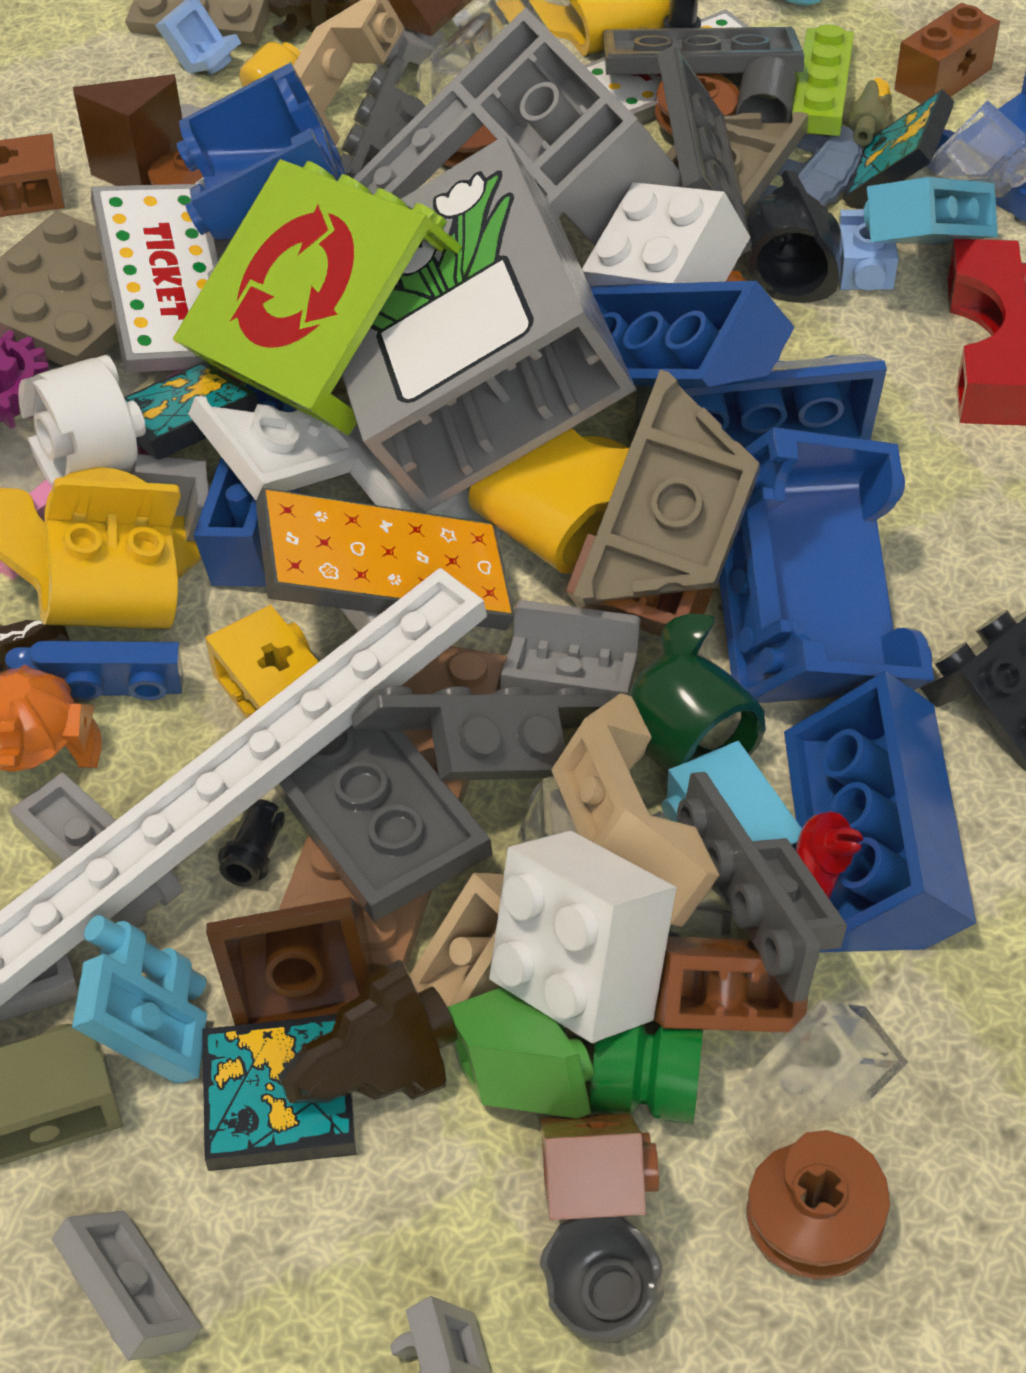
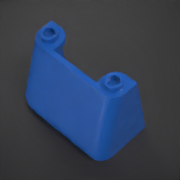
M291 62L179 121L180 131L184 140L176 143L178 151L190 172L200 170L205 184V188L202 184L190 188L191 202L185 204L186 210L197 231L201 235L210 232L216 240H232L280 159L302 168L306 161L313 162L332 174L336 181H338L341 174L347 175L340 154Z
M773 427L745 448L760 463L761 470L719 578L731 676L748 690L758 703L842 697L884 671H887L913 690L934 681L932 652L925 636L921 631L914 628L903 627L893 630L877 520L889 513L904 493L905 477L902 472L898 444Z

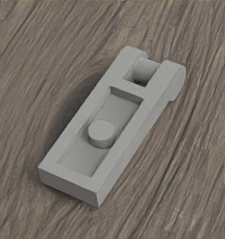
M63 772L9 810L14 825L57 866L116 821ZM170 870L110 919L114 923L126 921L135 927H139L145 922L144 913L159 902L166 906L183 893L180 882Z

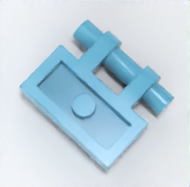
M96 915L85 927L84 938L86 941L99 947L101 955L83 962L72 1028L174 1083H185L199 1078L203 1050L202 1029L206 1027L207 1012L189 1003L188 999L195 1000L203 993L206 987L205 976L192 969L190 959L174 949L165 948L160 950L146 942L145 933L126 921L114 923L102 915Z

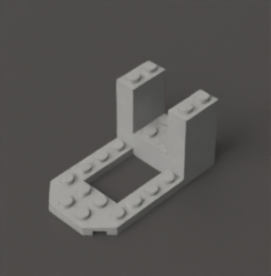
M527 8L520 12L353 178L368 188L372 195L375 194L378 188H381L402 199L423 185L484 125L497 140L504 135L506 136L557 216L560 217L565 213L594 246L600 239L632 182L683 187L681 172L638 118Z

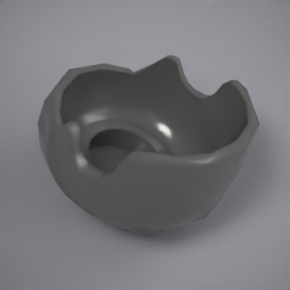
M623 1217L569 1219L558 1226L542 1251L540 1267L547 1283L549 1307L562 1325L569 1327L572 1333L590 1342L620 1343L644 1330L649 1325L664 1296V1271L660 1256L650 1238Z

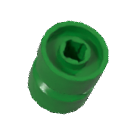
M640 1025L596 1041L593 1059L594 1075L591 1079L590 1091L591 1112L603 1114L631 1113L633 1115L640 1104L648 1105L653 1118H658L660 1121L694 1125L703 1029L663 1028L661 1026L655 1035H648L644 1025Z

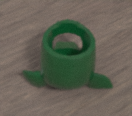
M688 613L668 622L664 626L660 637L664 654L640 673L628 693L629 696H632L652 737L647 744L645 753L667 772L668 769L736 741L741 743L750 756L759 747L766 731L765 711L758 701L728 672L698 654L703 641L715 623L713 615ZM741 712V719L735 732L723 745L714 750L699 745L708 732L721 721L735 713Z

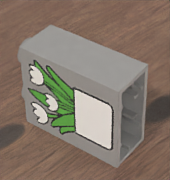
M505 135L401 199L411 210L415 203H421L442 216L447 221L443 230L456 240L462 248L458 254L446 249L440 252L422 240L342 374L363 442L423 512L429 511L636 391V387L556 212Z

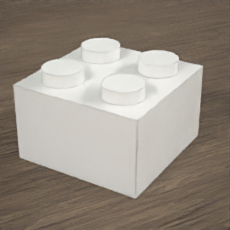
M632 182L584 264L582 271L590 286L726 282L749 241L750 235L725 192Z
M571 830L510 846L507 850L489 979L590 1043L654 1020L677 887Z

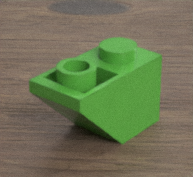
M502 987L447 1007L457 1032L458 1040L453 1045L458 1064L482 1105L575 1119L591 1114L585 1083L591 1081L594 1075L592 1063L580 1038L575 1037L569 1040L566 1036L565 1027Z

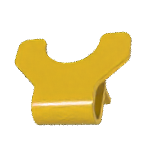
M498 0L495 3V11L505 24L508 25L520 12L527 8L555 37L571 41L582 56L603 51V31H606V29L664 28V19L669 15L670 0H569L572 6L555 5L544 0Z
M570 428L470 486L468 495L469 506L474 512L488 522L493 523L498 529L559 572L564 574L571 573L574 570L587 534L597 535L630 448L605 437H582L573 428Z
M95 467L71 472L64 477L54 480L46 501L45 522L38 515L34 507L33 498L28 492L16 488H0V560L35 587L38 593L40 618L43 625L169 630L173 625L176 614L178 579L202 558L196 542L186 541L184 516H175L181 497L180 488L175 484L146 483L133 474L107 467Z

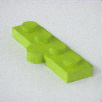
M831 24L820 25L817 28H807L803 48L805 54L804 72H795L796 86L792 112L809 114L806 133L840 136L854 31H844L842 27Z

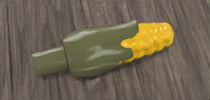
M878 77L867 82L863 93L850 111L848 126L854 132L853 139L858 145H868L872 141L873 136L887 126L892 96L889 83Z

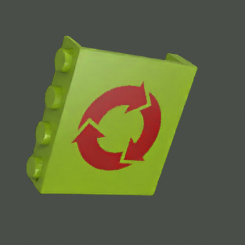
M280 159L174 335L173 340L211 366L349 436L357 424L354 411L332 395L331 392L422 240L440 252L446 249L458 254L462 246L443 230L447 221L434 210L421 203H415L411 210L405 202L384 189L378 188L375 194L372 195L368 188L347 175L341 174L338 181H336L332 174L313 162L306 161L302 168Z

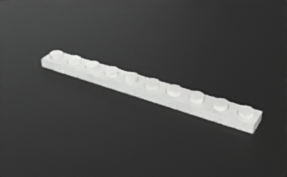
M439 568L0 911V1006L85 939V927L96 915H102L107 919L113 917L353 725L352 715L372 699L373 693L384 688L403 685L487 617L484 600L442 568Z

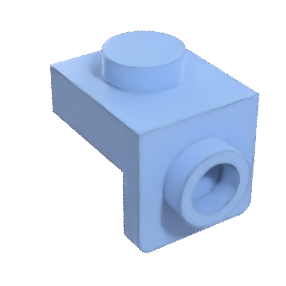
M184 0L155 25L182 67L190 74L205 70L209 74L218 72L232 61L229 53L241 44L236 34L222 36L199 0Z

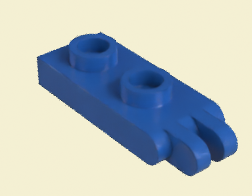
M39 641L33 644L31 648L18 647L11 649L5 657L8 670L21 668L25 664L32 669L65 679L72 690L71 696L79 700H91L101 695L133 696L141 700H157L166 694H182L184 674L179 642Z

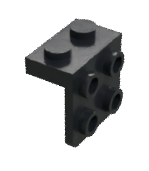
M1006 609L986 621L976 630L981 640L971 648L967 642H964L938 659L934 664L940 673L934 677V681L922 686L921 690L936 707L970 694L1017 762L1026 771V611L1012 617Z

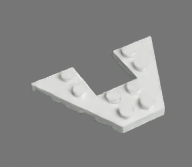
M205 396L194 398L188 415L255 500H257L262 487L290 491L350 473L375 505L423 512L365 445L359 427H354L351 434L347 436L299 410L283 412L273 406L257 404L254 412L212 407ZM470 487L425 512L488 522L470 508L468 501ZM495 526L497 537L499 539L503 531H501ZM341 609L357 631L380 615L379 613Z

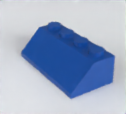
M758 281L590 286L635 386H654L660 369L669 372L677 380L678 385L683 387H711L769 376L795 328Z
M866 354L830 355L815 359L778 360L769 376L711 387H680L701 408L704 407L721 424L722 429L744 448L773 427L871 440L887 368L885 360ZM637 386L635 412L638 425L653 386Z
M884 671L784 731L795 818L800 827L802 828L812 816L832 811L840 813L848 821L851 828L858 830L863 835V841L859 842L862 848L853 855L851 864L846 870L839 874L829 899L847 924L842 946L837 949L820 950V952L927 949L976 924L934 704L887 671Z

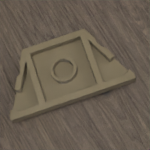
M792 112L791 123H761V113H741L735 116L724 115L746 217L807 132L809 114ZM674 144L666 155L679 170Z
M660 369L573 594L576 601L586 604L716 588L760 473V463L739 442L734 441L722 429L721 424L704 407L701 408L667 371Z

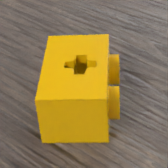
M271 604L205 637L212 674L246 719L318 663V660L310 652L309 643L301 628L295 622L287 624Z

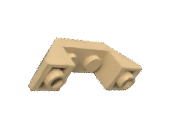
M360 0L317 26L293 65L335 146L340 137L324 112L353 63L384 64L405 28L388 0Z
M620 693L583 720L551 771L579 835L677 887L670 924L683 927L701 900L707 896L712 885L719 877V873L696 827L649 815L629 771L642 758L647 744L652 737L632 696Z

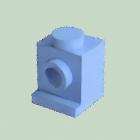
M864 209L840 210L839 227L841 229L843 247L840 289L866 291L894 289L898 265L896 243L871 242L870 232L867 230L864 222Z

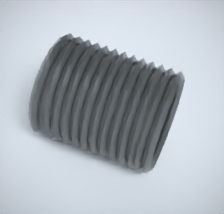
M763 56L749 63L743 72L736 115L741 113H761V123H789L796 86V75L793 68L785 60L775 56ZM768 94L776 98L764 99L756 95Z

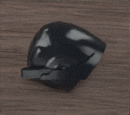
M785 170L782 173L783 185L774 190L772 194L764 196L746 218L752 245L751 250L744 253L743 256L747 261L749 271L754 280L758 281L772 298L799 303L827 299L836 292L840 282L843 254L841 229L833 214L828 212V209L821 205L817 199L807 193L796 171Z

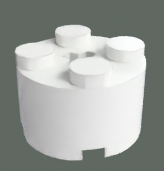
M108 355L89 358L21 380L18 394L22 419L33 416L36 435L28 437V441L43 475L51 486H53L56 478L64 477L71 472L95 467H107L128 473L131 472L134 462L138 458L136 438L145 435L146 427L142 412L136 402L125 401L119 387L117 369Z

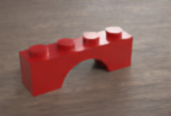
M953 239L947 273L949 312L976 322L991 335L982 341L964 345L956 383L959 422L964 424L1026 426V263L1021 262L1019 241Z

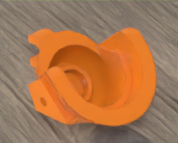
M24 664L21 668L9 669L0 673V770L15 772L33 769L53 758L64 746L67 747L76 759L78 767L97 768L102 738L98 724L93 718L94 705L76 702L70 694L72 690L65 679L32 669L28 665Z

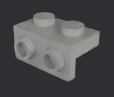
M519 600L514 609L513 639L501 673V689L525 687L529 690V695H547L552 691L562 688L580 687L584 689L585 695H609V700H612L620 693L628 695L633 685L638 665L641 619L636 615Z

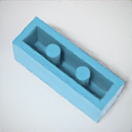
M924 177L867 186L868 201L864 206V222L867 230L870 232L872 243L939 245L953 243V239L998 237L995 183Z

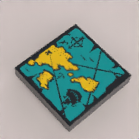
M942 89L875 134L872 141L865 145L860 156V162L854 170V174L842 199L851 208H862L868 201L867 186L904 181L930 164L953 109V99Z
M201 362L127 395L124 399L126 402H136L144 418L146 432L144 436L136 438L137 445L155 459L160 460L206 439V436L188 415L195 397H207V401L212 407L254 412L257 404H259L256 393L208 363Z
M337 1015L202 1029L204 1152L208 1171L357 1155L352 1093L329 1103H289L278 1078V1074L305 1044L332 1031Z

